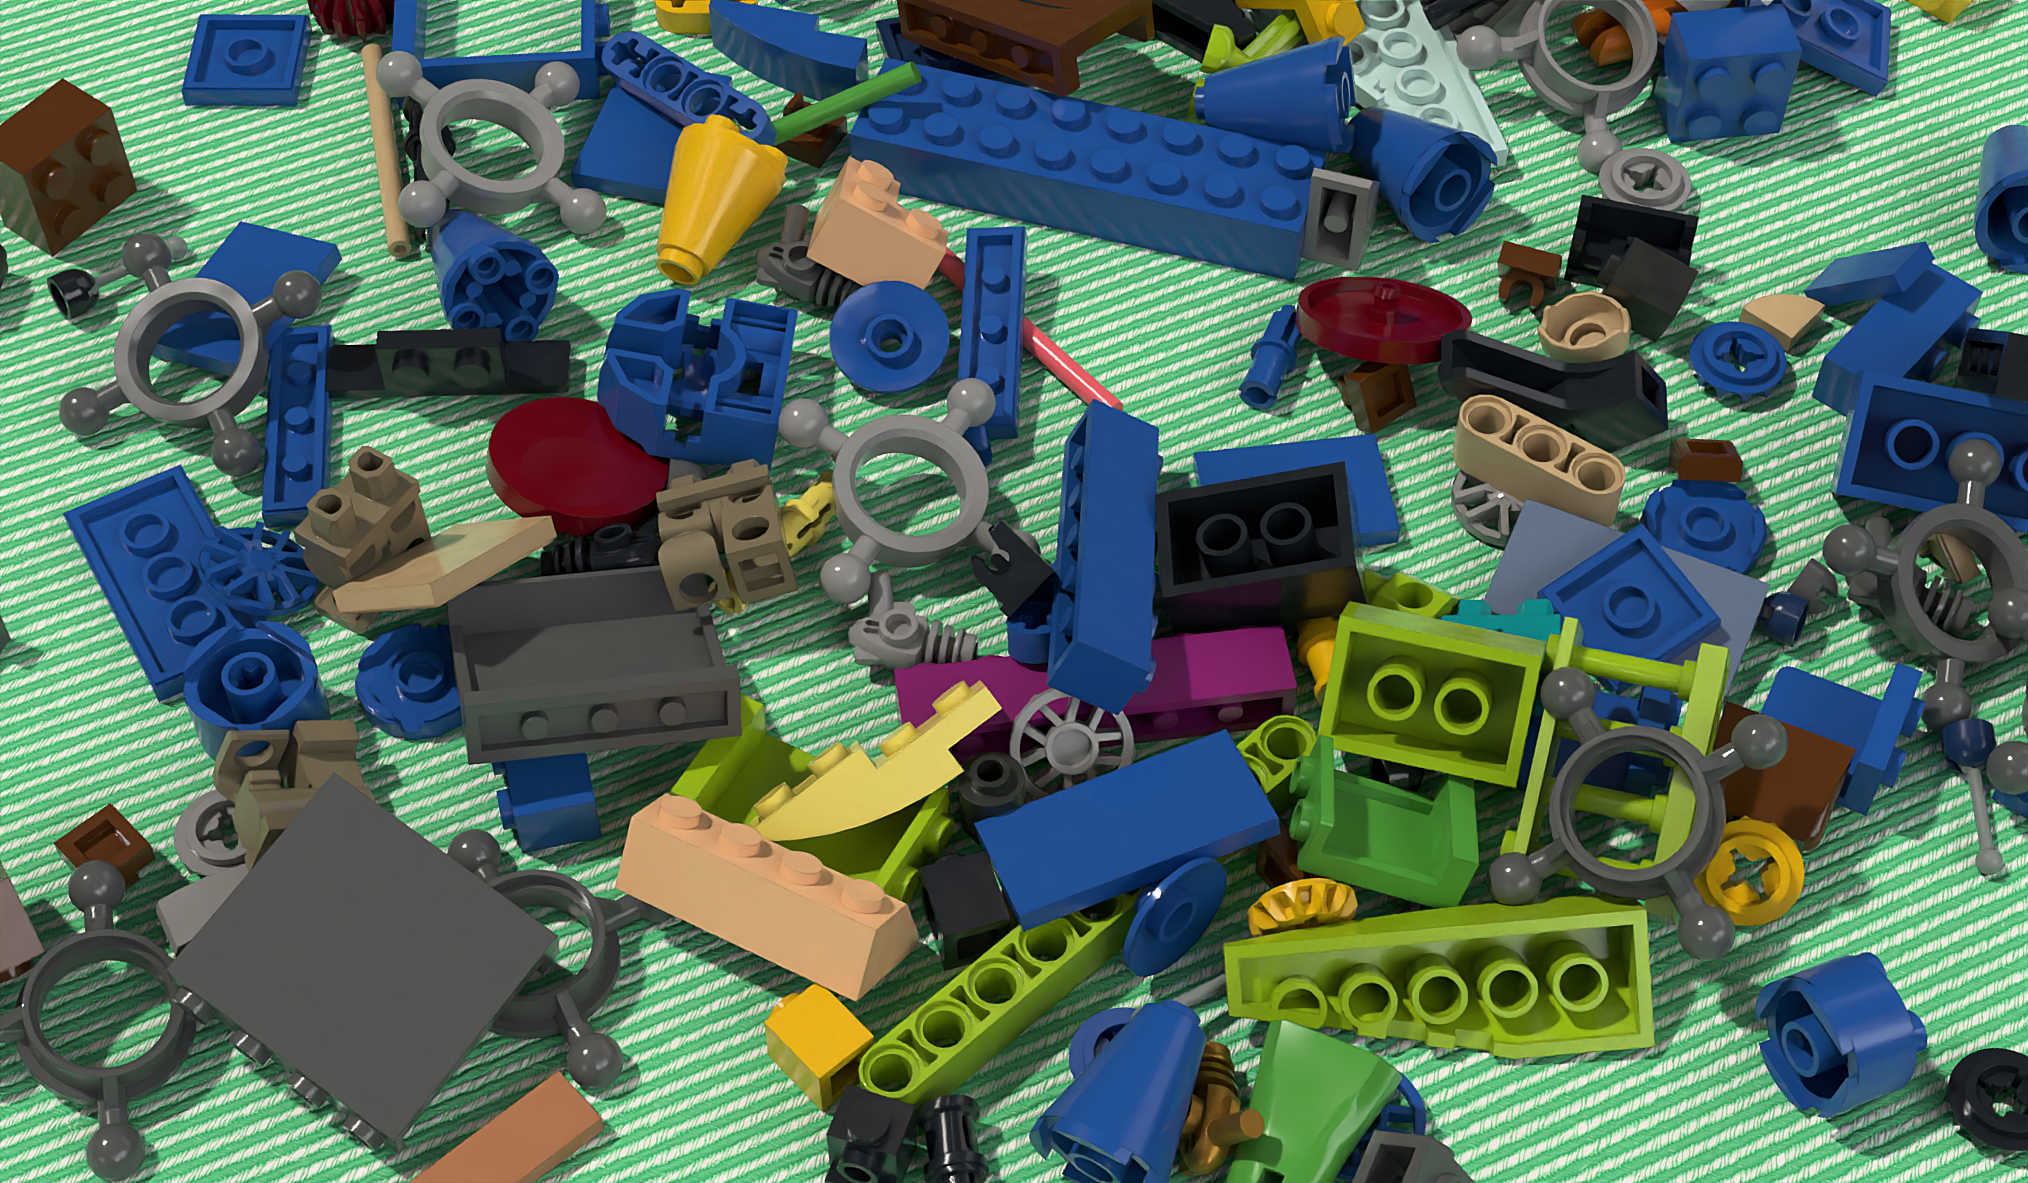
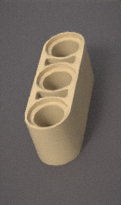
M1477 395L1470 397L1462 404L1452 449L1453 460L1457 467L1484 483L1487 482L1492 487L1515 497L1521 502L1525 503L1527 498L1607 527L1613 524L1626 479L1625 468L1619 459L1502 398L1493 395Z

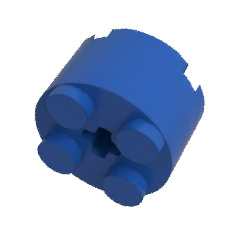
M258 621L260 628H248L238 631L236 624L220 628L205 637L189 654L183 670L185 679L183 688L184 699L199 741L205 752L214 761L228 731L289 730L290 737L296 721L331 720L328 700L310 645L294 629L274 621ZM267 741L248 743L241 747L235 755L241 757L254 756L264 751L270 743Z
M1863 952L1855 956L1843 955L1773 981L1761 990L1756 1001L1755 1022L1766 1018L1769 1040L1759 1043L1771 1077L1793 1105L1802 1111L1814 1107L1821 1111L1818 1117L1829 1118L1902 1089L1913 1076L1917 1053L1925 1050L1927 1046V1033L1923 1022L1914 1012L1906 1009L1899 993L1887 978L1882 962L1871 952Z

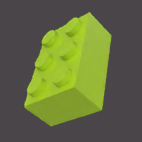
M1349 601L1339 618L1317 738L1319 735L1333 738V748L1336 750L1516 788L1522 767L1547 641Z

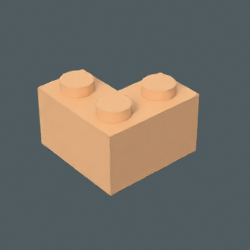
M849 156L817 213L806 257L862 286L880 281H901L925 290L946 253L949 231L943 229L939 220L931 214L920 209H911L909 211L897 205L901 183L894 180L893 174L887 168L871 160L860 162Z

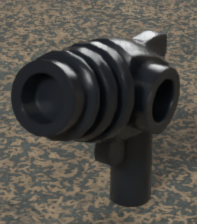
M659 508L653 511L637 531H632L630 525L625 523L610 524L599 529L594 534L592 544L583 535L578 537L576 542L573 540L567 542L564 548L562 545L556 544L552 550L542 551L540 556L542 576L659 566L658 551L663 545L658 524Z

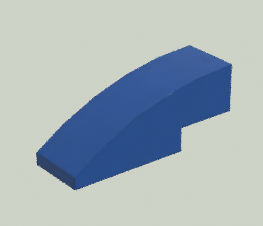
M730 0L710 1L709 11L713 46L737 65L769 83L795 94L798 92L803 94L804 97L821 101L869 80L867 39L820 31L819 15Z

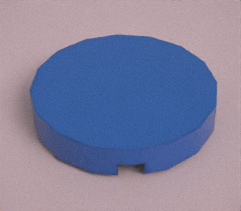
M1675 479L1671 486L1663 488L1660 492L1659 487L1650 494L1642 511L1639 524L1642 523L1661 546L1743 575H1747L1757 566L1768 536L1765 516L1758 505L1755 510L1752 504L1745 500L1747 493L1736 485L1721 481Z
M420 623L402 625L378 637L363 652L358 663L359 672L355 680V692L358 703L368 721L387 735L418 740L439 737L462 726L450 646L449 625L437 623L438 629L431 627L421 628Z

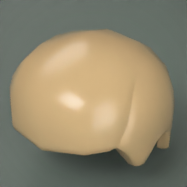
M1594 291L1568 295L1553 306L1547 305L1544 308L1542 323L1540 327H1537V332L1542 349L1549 358L1567 363H1591L1614 358L1625 352L1629 344L1631 320L1627 309L1622 308L1621 304L1614 298Z

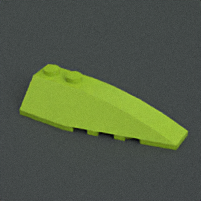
M1605 893L1536 898L1529 904L1518 906L1491 902L1357 919L1223 943L1229 1016L1267 1022L1287 1019L1313 1029H1319L1321 1026L1356 1031L1357 1035L1386 1039V1036L1423 1041L1426 1046L1454 1050V1046L1489 1051L1492 1056L1511 1059L1655 1047L1647 909L1638 900L1618 898Z

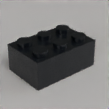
M1345 461L1155 494L1161 598L1175 635L1179 633L1204 634L1229 631L1246 625L1258 627L1281 625L1341 615L1349 601L1368 605L1358 510Z

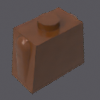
M1726 701L1718 723L1713 752L1731 742L1732 732L1742 719L1761 713ZM1778 720L1788 735V749L1781 762L1765 770H1754L1745 766L1720 780L1726 801V823L1739 820L1744 816L1767 823L1774 822L1796 842L1800 854H1802L1803 851H1813L1819 846L1856 749Z

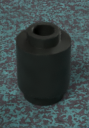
M983 752L972 756L961 766L964 772L957 776L961 824L965 832L979 845L981 844L974 823L1026 804L1023 768L1016 759L1001 752Z

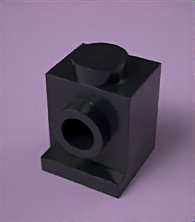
M847 1085L826 1134L830 1168L825 1178V1183H903L918 1146L916 1105Z

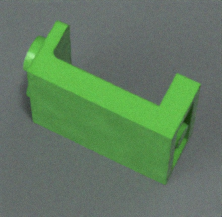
M1324 735L1318 736L1309 757L1305 755L1298 757L1292 771L1289 786L1290 794L1298 796V803L1294 809L1289 828V837L1298 840L1297 870L1434 908L1458 906L1479 866L1473 779L1445 773L1432 797L1334 769L1333 738Z

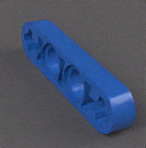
M635 31L622 32L610 39L603 48L601 56L603 65L619 87L686 127L694 123L704 124L709 115L715 114L724 116L732 121L735 118L739 125L748 130H753L751 133L741 131L740 134L754 140L759 145L772 146L776 138L774 124L766 110L758 102L645 35ZM640 58L645 67L641 72L636 64L626 59L636 60ZM671 74L681 75V80L672 90L667 92L656 91L658 83L664 77ZM711 97L720 98V104L712 113L704 116L695 115V109L703 100Z

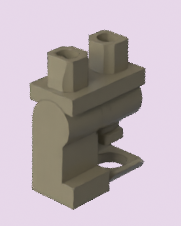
M362 446L348 460L350 472L335 488L320 489L306 504L309 515L293 530L296 543L305 547L303 559L306 566L313 575L327 585L314 600L316 610L322 616L357 634H363L383 612L339 613L332 591L404 553L406 549L409 550L431 538L422 502L418 496L421 492L418 480L396 469L391 457L370 446Z
M749 459L732 464L731 468L726 472L727 475L707 480L698 478L693 474L671 479L669 490L656 493L657 505L660 511L658 514L659 533L663 544L658 551V558L675 612L733 598L719 555L723 553L726 555L742 605L798 590L796 575L787 545L783 515L767 464L760 466L755 459ZM695 573L707 574L716 581V586L710 593L698 597L685 594L679 586L685 577Z
M354 720L296 721L290 737L289 730H242L227 732L215 760L213 779L218 792L236 804L233 812V823L242 846L247 849L244 859L249 872L334 772L375 802L371 789L365 786L356 759L355 749L360 738ZM254 741H267L270 743L264 751L254 756L241 757L235 755L241 747ZM281 777L286 789H281Z

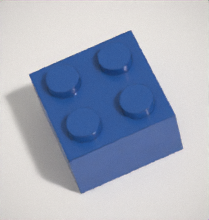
M1783 3L1769 4L1768 6L1757 5L1672 13L1653 95L1670 143L1780 132L1802 53V48Z

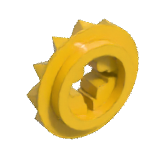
M1744 816L1739 820L1726 823L1724 835L1715 857L1693 882L1705 903L1723 909L1731 917L1735 925L1757 926L1778 919L1795 904L1804 884V863L1796 842L1774 822L1767 823ZM1736 848L1739 854H1744L1749 861H1756L1760 858L1765 860L1770 857L1766 860L1767 864L1759 869L1763 893H1760L1755 885L1751 886L1745 878L1735 882L1733 880L1727 882L1729 876L1736 871L1733 849Z
M1311 878L1289 882L1269 890L1248 909L1246 916L1251 935L1260 934L1265 936L1351 921L1355 917V909L1358 907L1352 887L1330 879Z

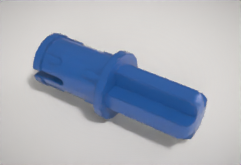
M1284 305L1281 311L1273 313L1263 338L1256 340L1251 348L1250 356L1252 363L1245 379L1240 384L1239 391H1241L1240 398L1252 408H1271L1276 403L1277 394L1285 375L1291 373L1297 365L1298 356L1296 349L1302 334L1296 327V309L1293 305Z

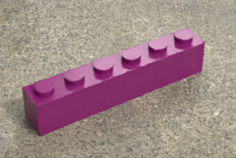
M1282 624L1264 627L1246 625L1229 631L1204 634L1179 633L1169 638L1152 639L1151 657L1156 659V669L1152 681L1142 695L1134 693L1122 710L1130 723L1134 744L1205 736L1224 729L1228 733L1256 730L1264 722L1275 716H1294L1297 684ZM988 655L972 661L946 664L921 663L912 668L894 669L898 726L900 727L907 722H911L916 729L937 713L932 703L944 692L961 681H965L970 688L980 680L1002 709L954 744L949 750L960 765H963L972 756L983 752H1001L1009 755V738L1016 715L1018 716L1023 707L1035 694L1038 695L1051 689V687L1046 685L1048 662L1031 664L1017 661L1011 656ZM1069 697L1056 699L1047 704L1060 717H1064ZM1080 700L1075 719L1085 722L1094 705ZM1039 709L1028 721L1029 724L1045 733L1054 724ZM1105 710L1097 728H1119L1115 717ZM1023 732L1020 741V755L1041 743ZM1122 739L1098 742L1099 748L1122 746Z

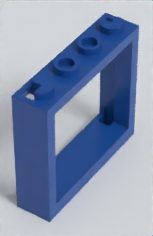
M395 0L392 52L405 51L412 54L421 64L423 78L439 90L449 84L462 80L487 79L512 85L529 94L535 89L534 82L539 69L549 62L560 61L570 65L578 74L580 89L574 100L600 99V76L610 75L604 67L601 58L603 48L607 44V42H601V37H610V15L608 4H601V0H581V51L424 59L428 0ZM397 97L399 109H403L406 97Z

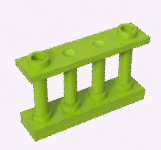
M1564 618L1561 635L1550 634L1544 654L1543 673L1549 674L1557 668L1570 666L1581 669L1591 676L1677 692L1678 700L1687 701L1688 706L1683 728L1671 726L1669 732L1690 742L1704 756L1713 752L1732 663L1729 648L1701 643L1697 662L1685 660L1684 666L1581 646L1584 631L1579 619ZM1545 708L1517 831H1506L1500 855L1508 852H1520L1529 856L1547 846L1538 843L1546 803H1550L1552 788L1556 780L1552 776L1561 738L1579 740L1568 721L1554 718ZM1598 718L1605 731L1626 726H1638ZM1647 751L1629 752L1663 758L1664 766L1674 768L1669 794L1657 792L1655 798L1582 783L1576 797L1575 810L1649 825V832L1660 834L1654 861L1642 859L1641 865L1592 855L1599 861L1616 868L1643 869L1667 860L1683 846L1694 825L1696 797L1687 773L1672 760ZM1569 866L1554 873V875L1582 880ZM1668 895L1641 900L1645 901L1644 907L1647 909L1648 920L1676 925L1678 911Z

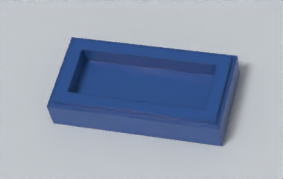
M1926 241L1837 258L1803 292L1807 298L1816 300L1826 305L1825 307L1902 294L1925 272L1935 257Z

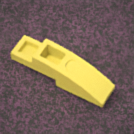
M980 680L970 688L965 681H961L944 692L932 703L937 713L915 729L911 722H907L884 738L878 745L883 754L874 761L858 740L846 749L840 741L829 746L807 765L812 771V775L792 790L784 782L763 796L753 806L759 815L750 821V825L759 831L763 838L769 841L798 840L833 834L861 826L899 811L933 793L964 772L949 748L1001 710L1002 707Z

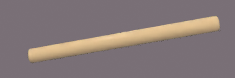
M368 44L362 48L361 54L388 252L394 257H404L411 252L412 247L408 223L403 219L398 208V200L403 190L391 99L390 95L379 86L376 78L377 65L384 56V50L378 44Z

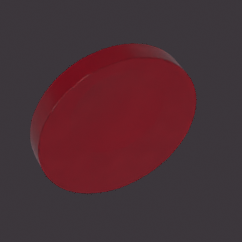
M1339 277L1313 283L1301 291L1298 297L1295 323L1297 329L1305 338L1329 351L1365 361L1410 365L1440 362L1441 336L1459 329L1471 331L1472 315L1469 309L1457 299L1427 286L1380 277Z
M570 397L534 400L506 413L496 423L491 432L485 464L486 474L492 489L512 511L523 518L551 516L555 531L580 536H594L599 529L615 523L628 524L631 529L642 524L658 508L656 493L665 491L669 474L668 458L648 455L641 444L615 429L605 408L600 406L599 402Z

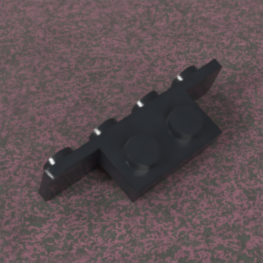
M501 328L378 331L376 344L334 345L330 348L325 389L331 399L566 393L569 390L572 351L568 340L503 341Z

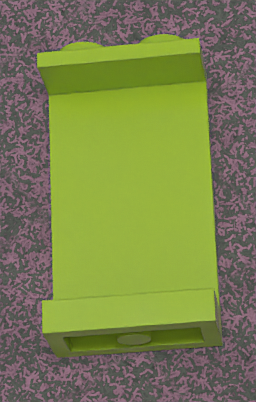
M741 694L742 736L708 739L670 793L671 796H682L692 799L701 806L702 810L730 823L751 826L750 821L759 815L753 806L778 785L786 782L792 790L813 773L807 765L816 756L768 735L764 704ZM941 786L930 794L923 806L914 802L899 811L861 826L828 835L771 842L791 851H802L812 854L824 866L852 879H863L873 882L881 887L885 894L909 905L921 882L920 867L926 864L931 854L936 857L940 856L948 846L953 835L955 821L950 818L949 789Z

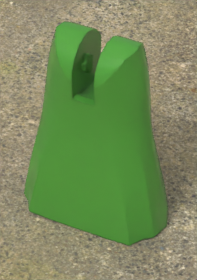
M1287 1019L1271 1020L1248 1109H1255L1261 1114L1264 1120V1130L1259 1137L1238 1143L1226 1183H1272L1276 1174L1284 1177L1281 1183H1333L1365 1132L1389 1101L1402 1080V1075L1394 1066L1390 1065L1379 1055Z

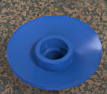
M880 281L856 290L842 302L832 319L829 341L833 359L839 370L848 380L870 392L898 394L923 385L937 373L947 356L950 333L943 309L929 293L906 282ZM887 339H896L902 344L900 349L895 352H884L880 349V345Z
M1210 857L1198 858L1181 866L1164 880L1160 879L1147 884L1142 889L1134 904L1136 915L1128 931L1123 950L1124 963L1131 972L1140 977L1158 974L1176 963L1200 939L1215 917L1225 894L1227 875L1220 863Z

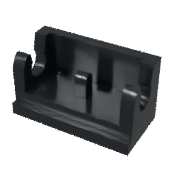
M1582 195L1564 280L1601 287L1595 281L1611 253L1614 252L1623 256L1635 237L1689 266L1699 217Z
M999 517L988 531L998 548L1009 554V561L999 553L993 554L991 556V563L998 569L993 570L985 564L984 559L974 554L971 557V563L976 578L999 599L997 602L999 609L1009 618L1049 577L1054 569Z

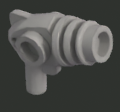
M884 571L870 573L871 583L867 591L869 617L857 620L848 631L849 642L855 648L854 659L856 664L882 665L885 669L894 673V669L912 668L923 663L924 659L925 663L936 664L977 659L978 635L968 634L965 629L961 628L955 638L954 627L947 624L943 632V623L936 619L933 621L930 629L929 619L916 615L913 604L909 602H894L892 580L889 573Z

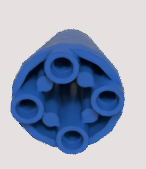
M460 209L445 211L442 219L430 227L429 238L437 288L445 320L452 329L501 328L503 341H533L538 334L539 326L543 323L554 305L559 280L558 270L536 244L469 211Z

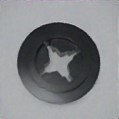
M2003 1048L1981 1049L1967 1055L1954 1067L1944 1100L1950 1103L1953 1112L1952 1126H1962L1970 1133L1973 1138L1974 1148L1987 1144L2000 1149L2004 1158L2016 1151H2028V1056ZM2011 1086L2017 1089L2013 1096L2015 1100L2012 1105L2013 1111L2009 1110L2003 1117L2000 1115L1998 1118L1992 1116L1993 1111L1991 1107L1994 1101L1992 1098L1997 1099L2002 1092L2006 1094Z

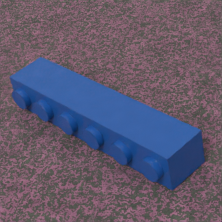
M1093 399L1066 439L1064 445L1046 685L1115 715H1119L1134 693L1142 695L1147 690L1156 669V659L1151 657V640L1158 623L1157 615L1152 613L1153 597L1159 584V574L1154 572V557L1158 550V537L1155 531V494H1159L1157 493V478L1163 466V456L1158 454V427Z

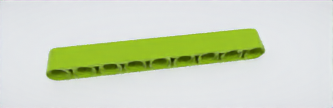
M1290 715L1275 716L1267 720L1236 745L1277 816L1281 815L1298 800V796L1289 792L1292 771L1300 755L1309 757L1317 739L1315 730L1308 722ZM1278 757H1288L1291 760L1279 759ZM1238 850L1215 858V860L1223 864ZM1145 886L1024 932L1020 925H1018L868 1049L861 1058L859 1065L860 1089L916 1105V1109L930 1099L950 1095L1124 947L1128 931L1136 915L1134 910L1135 901ZM1090 913H1099L1107 917L1105 919L1094 920L1085 917V915ZM1040 954H1051L1058 957V959L1045 962L1039 961L1034 957ZM995 995L1009 999L1001 1004H990L983 1001L988 996ZM940 1038H950L959 1042L952 1047L946 1048L936 1047L931 1044V1042ZM890 1081L902 1082L907 1085L905 1088L895 1092H886L877 1088L881 1084Z

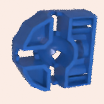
M677 288L641 294L616 314L607 339L603 363L599 372L597 391L599 405L605 408L615 429L641 444L648 455L712 466L716 464L731 466L737 462L755 459L760 466L767 464L770 473L798 310L727 297L723 319L712 318L710 326H704L699 324L700 316L688 314L691 291ZM693 348L705 350L704 356L693 355ZM681 368L683 378L673 382L674 370ZM745 369L762 372L759 396L739 393ZM668 414L684 421H703L701 435L688 434L687 442L675 441L676 432L665 430Z

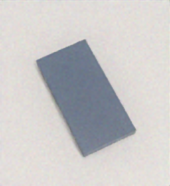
M1526 498L1484 601L1492 605L1493 615H1517V605L1521 604L1525 599H1536L1539 590L1625 533ZM1661 546L1721 618L1719 629L1668 663L1684 666L1685 660L1697 662L1701 643L1729 648L1732 663L1723 704H1725L1770 584Z

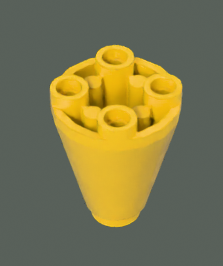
M711 114L707 117L704 124L694 123L684 127L675 145L656 246L658 259L655 265L665 277L686 286L697 285L701 277L708 276L774 202L786 181L784 171L789 162L786 155L775 147L759 145L754 140L740 134L739 127L732 120L724 116Z

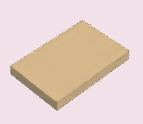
M551 516L455 524L332 591L338 611L344 614L437 608L554 541L553 538L557 537Z

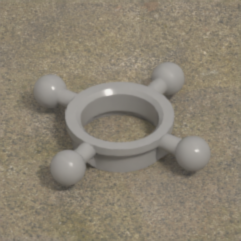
M1536 0L1524 15L1518 28L1517 37H1499L1493 29L1487 26H1472L1460 35L1456 51L1460 62L1468 69L1474 71L1487 70L1495 65L1498 60H1518L1525 80L1542 100L1564 113L1584 117L1586 135L1578 144L1577 159L1585 170L1599 174L1603 163L1610 156L1623 150L1620 140L1608 130L1607 116L1626 108L1643 91L1650 79L1654 60H1662L1667 37H1664L1656 30L1651 13L1642 0ZM1578 4L1597 7L1612 15L1624 27L1632 44L1633 64L1629 76L1614 84L1598 86L1581 82L1566 73L1555 62L1546 44L1545 29L1549 15L1562 7Z
M393 51L381 58L377 65L376 78L382 90L394 97L410 96L420 103L423 110L419 130L422 144L421 162L429 181H414L401 191L398 208L401 216L407 223L419 228L435 225L442 219L446 210V199H449L465 209L492 215L517 212L530 204L552 202L560 208V216L564 225L576 234H591L603 225L607 210L602 197L595 191L587 188L573 190L556 177L563 162L565 144L559 124L547 108L549 106L562 107L568 105L577 97L580 89V80L578 74L570 65L560 61H553L542 66L535 77V89L528 94L512 85L487 79L462 80L449 84L439 90L423 78L421 64L412 54L405 51ZM467 119L484 120L498 124L518 135L530 147L535 155L537 167L528 175L514 180H493L481 177L468 171L452 158L443 143L441 130L449 123Z
M966 378L954 384L947 396V409L949 413L942 423L915 415H892L863 425L851 434L850 437L828 424V416L825 410L814 400L806 398L796 399L789 402L782 409L778 426L783 439L797 448L817 446L830 454L835 463L832 475V491L836 514L844 533L854 545L848 553L837 554L828 559L821 569L820 586L830 600L838 604H852L862 599L870 587L871 575L869 567L874 560L897 567H922L944 559L957 547L979 546L989 552L991 556L999 553L1009 561V554L1004 550H1000L989 534L988 529L992 525L982 519L989 498V483L986 470L974 448L962 437L969 427H977L986 423L995 411L996 398L993 390L986 382L977 378ZM904 453L921 457L938 466L953 481L960 500L959 516L946 528L928 535L913 536L891 531L872 519L862 507L855 489V475L865 463L883 454ZM1014 530L1041 556L1040 545L1033 535L1023 530Z

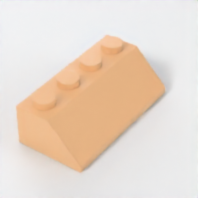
M667 793L631 817L616 880V889L855 1002L917 948L920 936L906 903L885 894L883 889L873 882L863 879H852L824 866L812 854L802 851H791L763 838L760 832L751 826L730 823L702 810L701 806L692 799L682 796H671Z

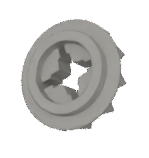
M1631 148L1617 152L1603 163L1597 187L1602 189L1603 199L1672 212L1683 211L1691 191V179L1686 168L1674 157L1654 149ZM1654 179L1653 189L1646 188L1643 192L1634 190V186L1641 187Z
M217 789L205 793L194 800L183 811L175 827L174 846L180 860L190 875L198 873L207 877L246 863L244 857L247 849L242 846L239 838V844L236 845L234 850L226 848L222 841L224 837L223 830L226 829L224 821L230 819L231 825L234 827L233 812L236 804L221 795Z

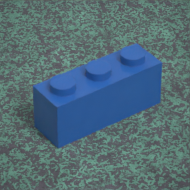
M1932 263L1904 293L1881 297L1824 356L1811 397L1847 417L1857 370H1867L1932 383L1944 368L1952 348L1955 346L1960 350L1963 349L1968 328L1979 327L1981 319L1974 315L1983 291Z

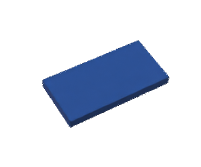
M181 464L63 513L80 551L158 702L183 692L185 661L192 650L205 637L220 628L236 624L239 631L248 628H260L258 621H267L264 616L247 614L225 605L216 599L200 580L197 570L200 551L204 540L215 535L216 527ZM210 559V567L218 565L216 562ZM233 579L222 581L220 583L225 587L229 583L233 582ZM248 592L241 595L245 599L256 601L252 593Z
M1226 729L974 823L983 850L987 851L993 871L1023 932L1166 878L1192 860L1202 857L1215 859L1281 834L1277 814Z

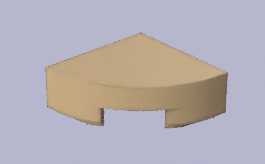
M1767 295L1745 305L1742 308L1739 322L1752 324L1767 331L1788 352L1821 320L1826 305L1799 295Z
M1933 534L1919 551L1920 555L1930 552L1946 568L1940 575L1953 582L1964 584L1981 574L1970 548L1956 537L1946 534Z

